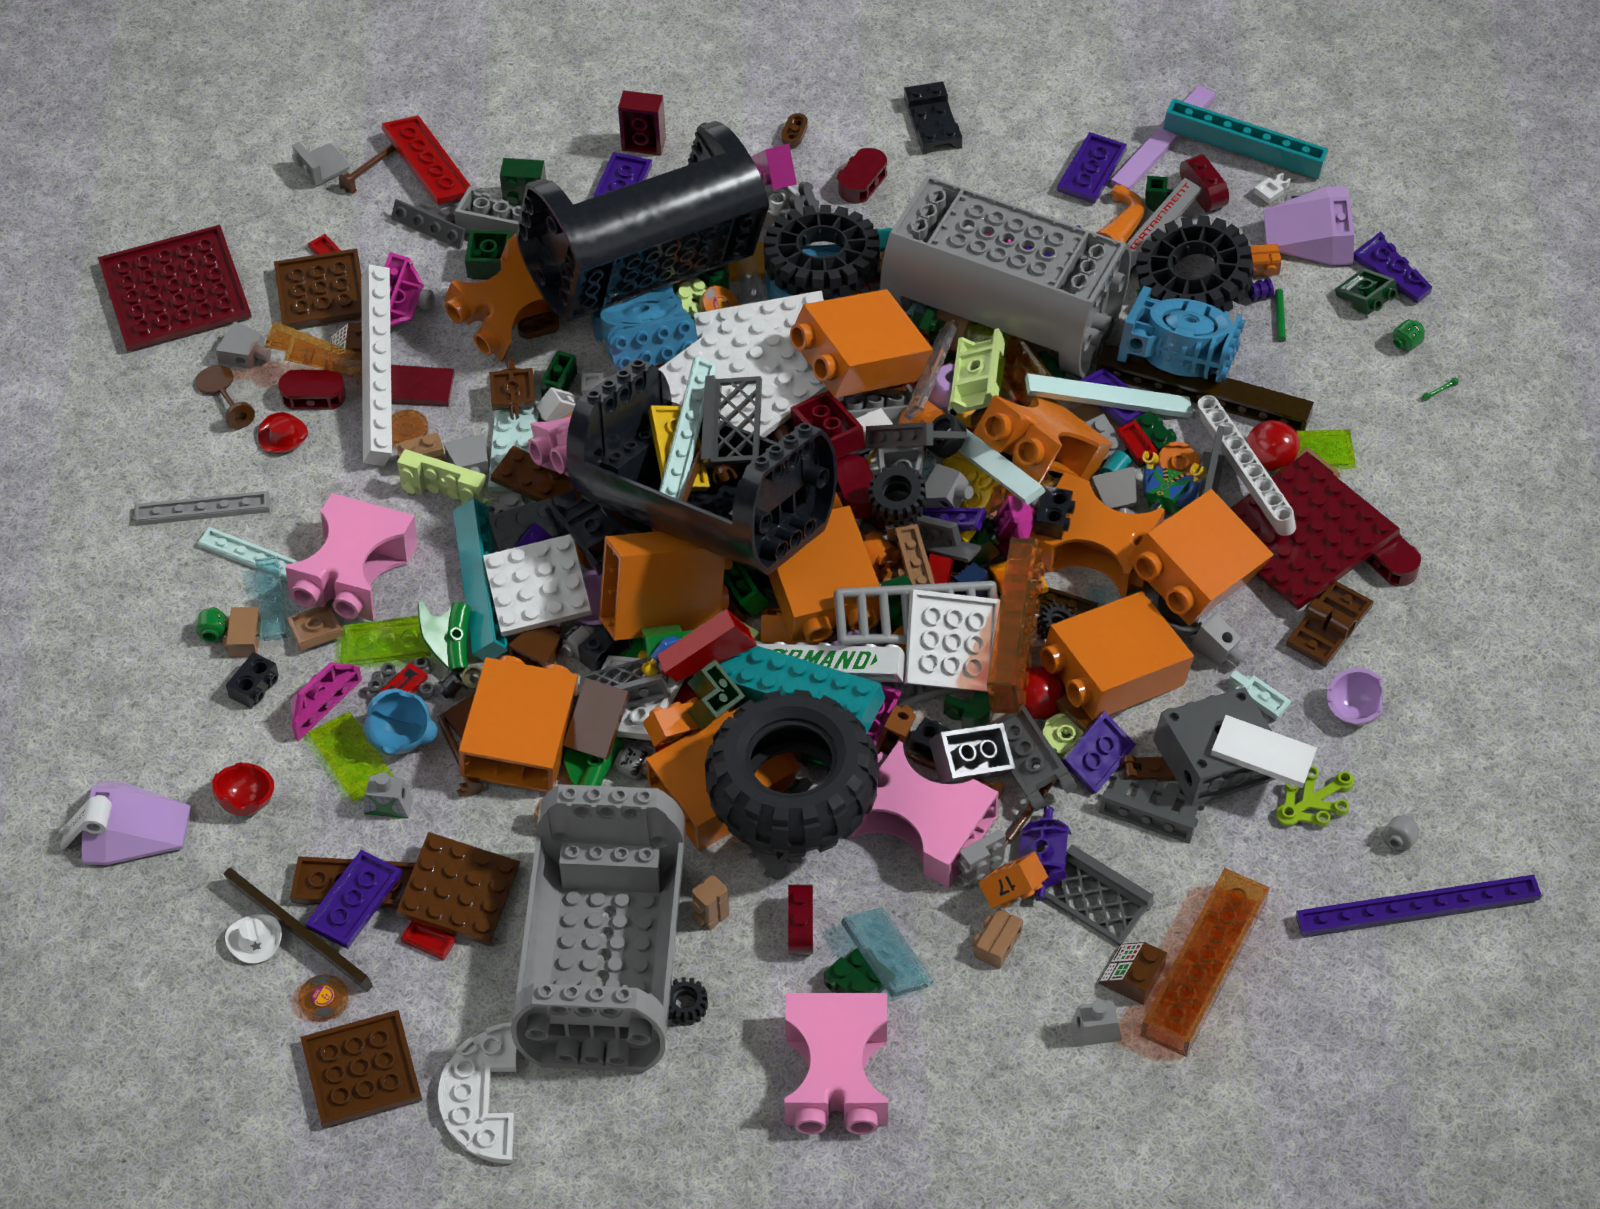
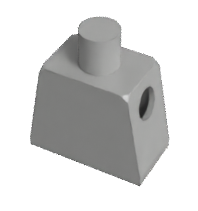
M235 321L215 349L219 364L251 369L258 359L267 362L271 357V349L265 348L261 333Z
M484 433L444 443L446 459L449 463L485 475L489 474L488 453Z
M936 464L925 483L926 508H959L964 499L972 498L974 490L961 472Z
M1134 467L1092 476V481L1100 501L1116 511L1129 513L1128 508L1137 505Z
M1216 612L1200 626L1191 645L1193 649L1218 666H1222L1229 659L1238 667L1246 658V655L1237 649L1241 636Z
M1096 1000L1093 1003L1078 1006L1070 1023L1075 1047L1122 1041L1114 1001Z

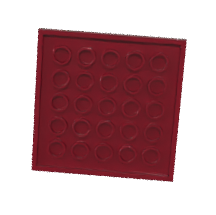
M220 225L98 257L127 352L230 324L234 321L252 318Z
M1307 452L1271 477L1293 509L1296 523L1294 533L1288 536L1279 535L1251 494H1248L1230 508L1274 554L1256 575L1297 610H1300L1400 534V528Z

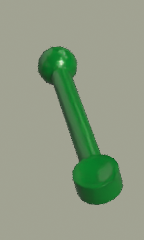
M1452 378L1450 382L1434 391L1424 393L1421 398L1427 401L1430 397L1452 385H1458L1459 380Z

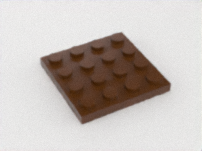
M357 248L274 261L284 330L362 318V274Z
M428 832L396 911V916L490 946L520 866V861Z
M399 1010L300 1037L322 1128L422 1101Z

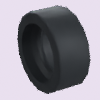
M942 414L932 422L933 431H948L951 428L950 431L967 433L965 424L952 414ZM948 439L941 443V440H933V445L926 447L938 457L947 458L955 454L962 447L965 439Z

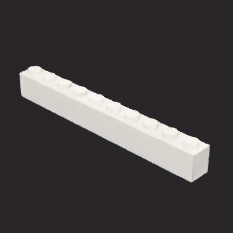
M369 264L361 278L363 463L385 466L392 455L390 268Z

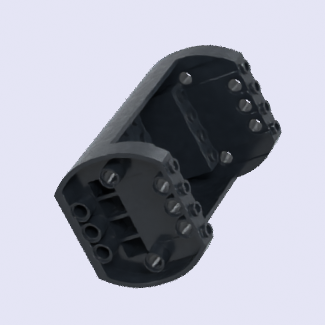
M718 121L702 123L696 129V137L693 141L694 145L691 146L692 152L687 160L689 162L687 166L576 204H572L565 192L553 181L543 178L526 184L516 239L523 261L535 286L556 315L569 322L754 255L770 204L754 161L731 129Z
M636 358L577 399L568 428L566 457L570 481L582 498L765 575H770L825 530L836 494L837 461L833 443L822 429L809 423H801L790 434L780 438L778 443L760 436L759 456L751 460V463H736L738 473L736 479H734L730 471H727L730 479L718 486L713 481L712 472L714 468L706 469L710 487L707 491H691L686 503L659 492L662 480L648 409L651 405L681 406L672 402L669 384L662 371L653 364ZM702 420V424H701V428H700V432H699L701 445H702V427H703V420ZM726 424L719 434L725 438L733 429ZM744 429L740 431L746 437L751 434V432ZM737 434L728 443L736 448L744 439ZM747 444L739 453L743 456L753 455V447ZM725 445L718 452V457H726L732 450Z

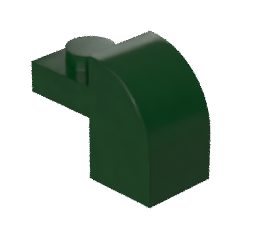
M1147 176L1145 203L1152 212H1155L1174 190L1167 189L1168 177Z
M926 309L925 314L914 311L911 321L923 337L929 339V343L937 344L939 342L946 321L938 319L935 311Z
M975 691L970 702L947 695L944 701L943 714L952 720H961L962 729L985 726L991 722L997 710L998 695Z

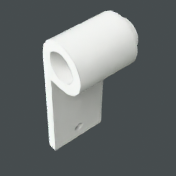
M96 795L88 799L69 822L60 829L59 833L63 834L60 845L61 849H65L82 830L93 834H102L106 831L112 809V803L107 797Z

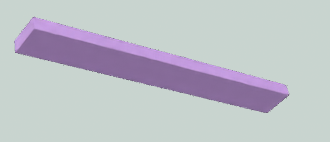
M1198 85L1183 102L1206 109L1216 98V93ZM1163 123L1111 179V185L1122 184L1128 190H1131L1181 135L1163 129Z

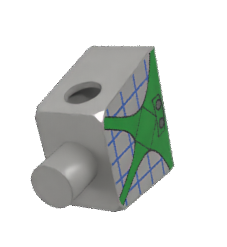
M385 772L371 775L365 793L364 814L408 819L413 797L404 779L390 777Z

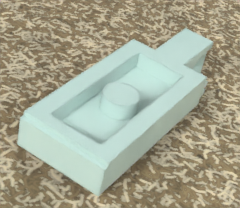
M1236 670L1230 675L1228 684L1235 689L1245 687L1258 709L1277 721L1291 706V700L1256 676L1245 677Z

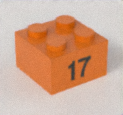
M1033 851L994 869L981 879L978 884L991 909L999 905L1002 909L1013 904L1014 900L1019 897L1025 899L1033 895L1036 890L1043 887L1042 882L1048 878V875L1036 852Z

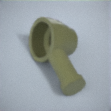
M468 666L462 673V681L470 689H477L479 679L477 682H471L470 678L474 674L480 678L482 669L479 666Z

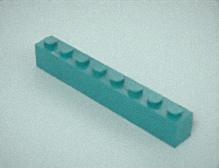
M1174 98L1166 111L1163 126L1165 130L1315 179H1319L1329 150L1328 148Z
M472 498L454 509L453 514L461 565V578L463 580V594L466 604L471 607L468 622L471 651L475 657L485 661L486 657L495 659L507 652L508 643L507 636L502 637L483 558V555L495 553L491 527L486 518L489 516V511L486 505Z

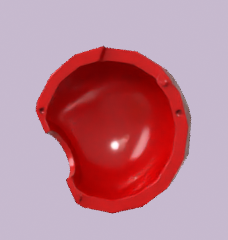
M1269 420L1262 422L1250 431L1246 439L1247 444L1267 472L1288 466L1296 458L1300 450V438L1297 431L1282 421Z
M1037 665L1027 666L1018 671L1010 679L1006 687V702L1010 709L1013 710L1024 704L1033 719H1046L1056 714L1059 710L1055 707V701L1065 695V687L1056 673L1050 674L1044 666Z
M235 763V765L224 768L218 774L216 773L212 780L214 798L225 811L238 816H249L262 810L268 805L275 789L274 780L269 772L251 763Z

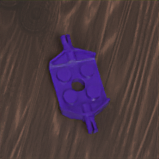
M1047 806L1044 807L1043 818L1029 822L1021 831L1019 858L1035 851L1048 875V878L1042 882L1043 887L1035 891L1034 899L1036 901H1040V899L1044 901L1045 889L1067 878L1065 862L1068 834L1071 835V831L1068 825L1060 820L1053 819L1054 808L1048 806V808ZM1047 845L1046 850L1037 852L1040 846Z

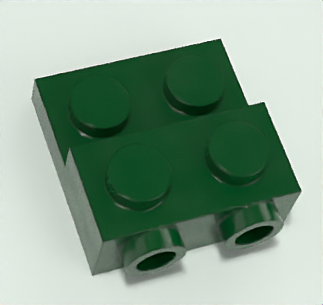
M1363 268L1335 288L1336 296L1352 301L1353 309L1366 314L1379 311L1385 302L1394 300L1398 293L1394 278Z
M1148 411L1132 420L1137 421L1157 449L1158 454L1167 444L1176 442V433L1171 428L1166 429L1160 415H1153L1151 411ZM1126 448L1125 453L1138 466V468L1147 465L1146 462L1138 465L1136 460L1133 458L1131 453Z
M859 946L846 958L840 957L824 972L825 986L831 992L836 991L837 993H881L894 981V975Z

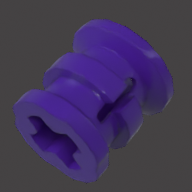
M1266 278L1264 281L1257 280L1255 283L1252 281V286L1248 291L1252 302H1255L1257 298L1264 299L1266 296L1272 297L1274 295V287L1270 278Z

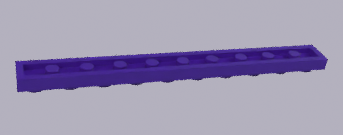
M1533 874L1297 910L1295 916L1301 936H1309L1538 901L1541 899L1542 894Z

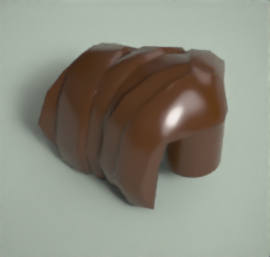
M719 464L713 469L712 476L716 485L719 486L722 482L730 479L727 471L732 473L734 479L738 477L735 464Z

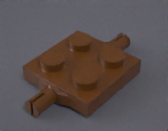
M507 358L506 369L489 372L492 411L510 409V418L514 420L515 413L517 420L519 418L518 408L536 406L533 368H515V359L511 358L510 364L509 358Z

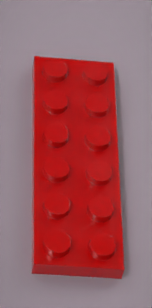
M419 115L382 123V131L436 205L463 198L471 185Z

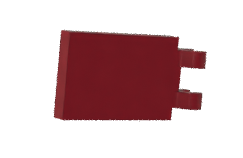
M391 365V404L449 407L455 375L454 369Z

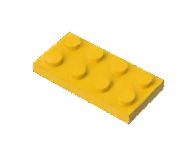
M651 405L648 409L661 480L681 406ZM698 435V439H697V443H696V447H695V451H694V455H693V459H692L691 466H692V464H693V461H694V458H695V456H696L697 450H698V448L701 446V441H700V436H699V435ZM703 462L700 465L691 491H707L710 487L706 467Z

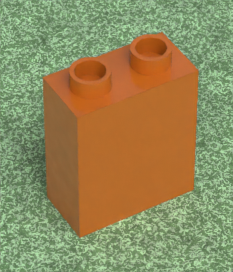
M888 289L803 304L789 335L793 347L803 354L813 368L815 377L825 384L834 398L918 381L933 352V348Z
M1210 489L1149 531L1126 559L1133 565L1138 576L1147 580L1161 595L1169 609L1178 614L1190 626L1251 581L1274 554L1228 505Z
M850 505L832 509L825 530L768 575L792 642L806 638L807 642L817 643L832 635V628L837 627L834 591L836 589L880 586ZM879 596L866 597L869 629L875 626L877 621H880ZM856 597L844 598L846 625L849 624L852 631L859 630Z
M662 531L605 536L599 620L614 640L642 638L641 628L679 624L682 631L697 629L701 624L718 615L720 611L728 609L729 593L726 585L723 584L724 570H730L733 561Z
M1143 591L1050 625L1045 646L1040 651L1041 662L1046 671L1050 674L1056 673L1066 686V694L1071 704L1075 707H1082L1092 721L1103 711L1109 715L1183 686L1194 659L1192 652Z
M502 656L499 659L486 657L459 748L460 776L479 778L483 781L547 793L554 788L565 750L563 743L575 710L573 700L574 696L578 695V674L571 673L566 667L557 664H550L545 668L526 665L521 659L514 656Z
M735 710L720 717L704 730L700 728L646 758L648 785L651 788H658L665 792L679 805L685 816L686 835L698 851L731 834L728 831V826L718 820L710 806V798L706 792L705 760L710 745H713V736L728 717H734ZM792 752L783 753L765 761L754 775L767 788L783 793L795 781V777L801 774V769Z

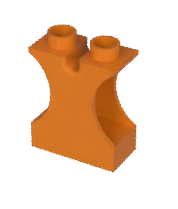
M516 234L507 240L500 258L501 270L499 273L488 280L476 283L453 280L444 299L446 302L444 305L445 310L455 323L462 324L465 322V324L470 325L474 321L482 322L480 330L473 335L474 342L481 352L486 355L493 353L501 362L505 360L512 344L511 329L521 319L545 312H553L541 296L526 268L517 243Z
M994 395L973 432L997 452H1004L1013 456L1012 463L1038 483L1042 482L1048 470L1061 474L1067 472L1091 481L1092 476L1096 474L1113 444L1056 400L1034 396L1030 405L1025 407Z
M1064 472L1056 488L1073 491L1072 500L1076 501L1074 513L1068 516V518H1071L1068 532L1064 531L1062 540L1036 535L1035 522L1027 542L1026 555L1032 554L1038 567L1048 572L1070 566L1088 567L1097 570L1113 581L1119 590L1121 599L1129 596L1134 586L1144 589L1148 583L1147 580L1138 576L1133 565L1126 558L1149 531L1163 522L1165 509L1159 508L1141 514L1116 511L1106 506L1096 497L1091 488L1090 481Z

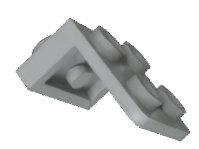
M300 142L292 145L294 153L292 154V159L294 163L302 169L306 177L315 186L350 169L349 163L330 143L309 153Z

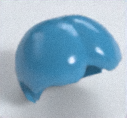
M395 688L384 690L371 699L367 706L364 734L368 742L376 750L384 754L398 755L413 751L419 745H428L434 742L437 738L438 727L430 718L428 706L420 696Z

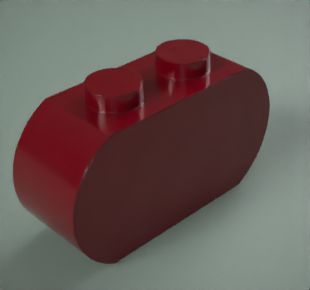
M862 148L854 156H851L844 169H841L837 174L839 196L844 201L853 204L866 202L887 176L886 155L876 148Z
M1201 154L1181 162V180L1186 178L1202 188L1201 193L1195 200L1205 212L1216 210L1229 203L1227 184L1205 155Z
M289 370L279 379L278 387L282 403L290 410H334L340 407L346 399L343 377L336 370Z
M848 454L836 460V493L843 507L850 505L855 519L867 518L873 515L870 508L868 486H870L871 478L874 477L867 459L859 455Z
M1399 534L1365 561L1390 585L1407 586L1413 583L1418 576L1421 554Z
M788 884V955H812L813 884Z

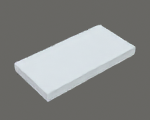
M1225 715L1211 755L1303 788L1317 747Z

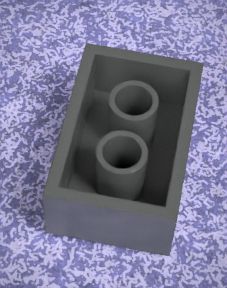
M1003 723L940 732L929 740L940 784H956L972 779L981 780L1000 777L1015 769Z

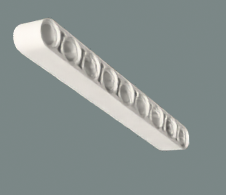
M1207 395L1198 400V409L1202 423L1214 440L1218 425L1225 426L1220 450L1275 531L1282 536L1294 533L1296 523L1292 507L1214 396Z

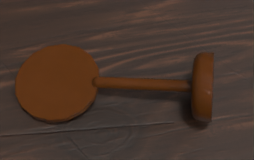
M214 365L200 371L195 379L197 389L206 394L220 392L230 407L225 413L227 425L234 430H240L249 426L255 417L254 409L247 402L234 403L225 390L233 382L232 370L226 366Z

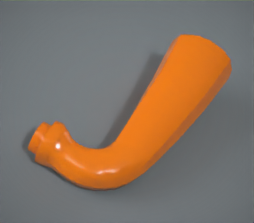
M1121 184L1115 185L1110 195L1113 196V201L1123 202L1128 205V208L1111 223L1099 230L1097 234L1126 243L1141 221L1145 205L1143 199L1138 194L1128 190Z

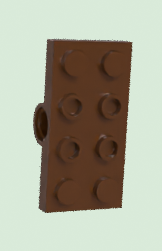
M1335 582L1325 590L1319 599L1315 598L1311 602L1304 619L1287 639L1286 646L1327 667L1372 608L1374 601L1339 582Z

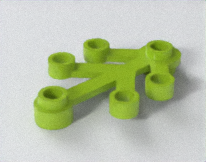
M1311 766L1309 772L1313 773L1314 776L1307 775L1303 800L1295 804V793L1298 792L1299 787H1291L1289 783H1285V790L1287 791L1285 804L1277 809V820L1284 826H1293L1298 822L1317 824L1319 827L1328 826L1331 818L1328 812L1344 816L1348 813L1349 803L1344 799H1339L1335 803L1322 800L1337 791H1351L1354 785V777L1351 773L1342 771L1336 775L1335 781L1314 793V785L1319 771L1316 767ZM1338 806H1343L1345 809H1340ZM1307 809L1320 810L1316 815L1304 812ZM1324 817L1326 820L1322 821L1319 818Z

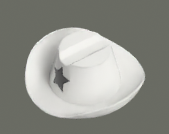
M249 915L228 927L225 934V942L230 952L241 961L260 963L269 959L276 952L282 936L281 925L271 915Z

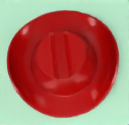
M286 412L273 413L262 421L258 431V442L262 449L267 452H290L305 441L308 436V429L300 419Z

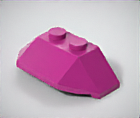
M389 252L384 267L390 268V326L412 321L424 284L409 257Z
M1008 496L993 521L996 525L994 532H996L1001 541L998 547L1011 560L1018 558L1027 545L1035 521L1034 508L1030 507V504H1025L1015 496Z
M330 662L318 674L312 676L301 690L294 694L291 699L292 729L297 741L302 739L362 681L360 667L352 664Z

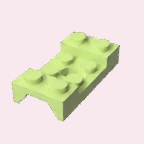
M999 328L994 329L991 339L977 343L964 337L958 338L950 404L957 414L988 407L993 396H999V386L996 383L999 357L1004 355L1005 338Z
M407 449L403 451L397 461L402 489L410 494L423 495L427 489L434 494L440 493L453 500L459 499L461 500V505L472 498H475L484 505L490 502L489 499L483 498L481 493L486 478L485 474Z

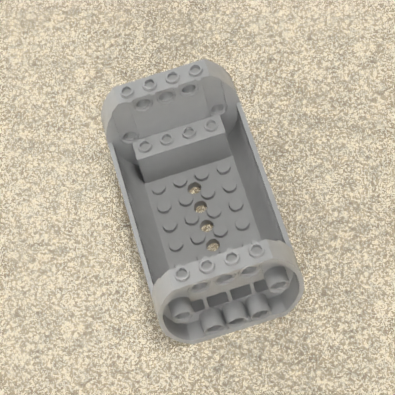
M927 175L890 232L882 263L880 290L888 289L905 313L914 307L915 301L993 329L999 328L1000 331L1058 351L1061 370L1085 378L1119 319L1129 282L1131 249L1126 243ZM967 225H969V226H972L973 228H971V229H965V228H963V227H966ZM987 232H989V233H992L993 235H991V236H986V235H984V234L987 233ZM1007 239H1010V240H1012L1013 242H1011V243H1006V242H1004V241L1007 240ZM1027 246H1030V247H1032L1033 249H1031V250H1026V249H1024V248L1027 247ZM1047 253H1050V254H1052L1053 256H1051V257H1046V256H1044V255L1047 254Z
M559 784L552 788L540 803L519 976L511 1023V1035L516 1048L527 1059L540 1067L645 1072L655 1066L664 1055L686 821L679 805L658 788ZM612 910L616 915L612 918H605L603 913ZM606 931L614 934L608 940L602 939L600 935ZM602 953H608L611 955V958L607 961H600L598 956ZM604 974L609 979L604 983H599L595 980L596 977Z

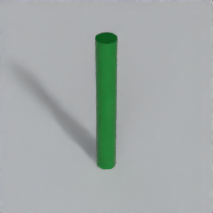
M1282 289L1275 290L1277 341L1285 342L1284 294Z

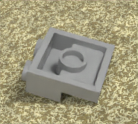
M1001 829L959 850L957 879L962 887H967L968 890L975 886L980 887L978 882L989 874L990 868L996 869L1003 863L1006 835Z

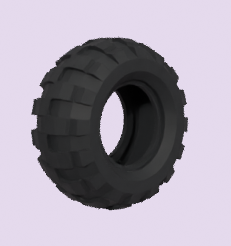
M795 689L794 695H780V691L765 693L762 700L758 702L749 700L736 709L733 714L734 717H728L713 736L714 742L708 748L705 760L706 792L710 798V806L718 820L728 826V831L746 845L749 843L754 844L760 852L775 856L776 851L789 853L790 857H805L807 851L815 849L821 853L836 846L838 839L841 837L844 839L849 837L863 823L864 815L872 810L877 797L879 782L878 753L873 739L870 735H866V727L849 709L843 711L842 706L836 700L825 695L821 699L812 697L810 691ZM791 752L810 755L821 761L830 771L818 786L806 792L794 794L780 793L767 788L754 775L757 769L771 757Z

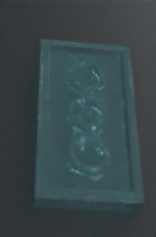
M883 907L843 917L841 921L842 926L892 998L932 985L934 980Z

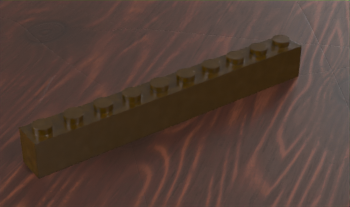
M1105 343L1097 360L1096 371L1105 367L1125 384L1159 393L1186 396L1190 398V402L1198 404V400L1203 396L1211 395L1218 400L1227 413L1259 422L1269 420L1282 421L1301 434H1305L1312 415L1313 401L1245 383L1240 380L1226 377V380L1222 379L1218 383L1216 382L1217 374L1209 375L1208 379L1176 375L1161 370L1152 365L1145 357L1129 354L1126 362L1118 361L1120 347Z

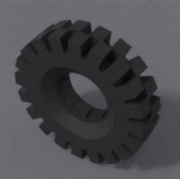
M813 205L803 207V215L796 209L787 212V219L782 216L776 219L774 226L770 225L766 231V236H764V264L767 276L771 281L775 280V286L781 290L787 288L788 294L793 296L799 295L803 290L804 294L822 291L824 300L833 299L834 291H836L839 298L850 296V288L857 293L864 288V282L870 284L875 278V273H878L880 267L879 233L877 229H874L873 223L869 219L863 220V215L856 211L848 215V208L838 206L835 212L831 213V205H820V212H816ZM821 241L831 242L842 248L840 252L827 257H815L802 251L806 245Z
M1199 215L1197 224H1193L1192 216L1181 218L1182 227H1178L1173 220L1164 224L1166 233L1159 228L1151 233L1152 241L1147 239L1141 246L1142 252H1138L1136 260L1139 287L1141 290L1143 286L1152 288L1150 298L1161 301L1177 298L1196 300L1220 308L1223 312H1229L1234 309L1233 301L1239 304L1245 298V291H1249L1252 286L1254 266L1248 239L1244 233L1240 234L1239 228L1233 224L1227 227L1226 220L1217 217L1211 225L1209 216ZM1193 254L1210 256L1216 264L1208 274L1198 278L1179 276L1175 273L1174 268L1179 260Z

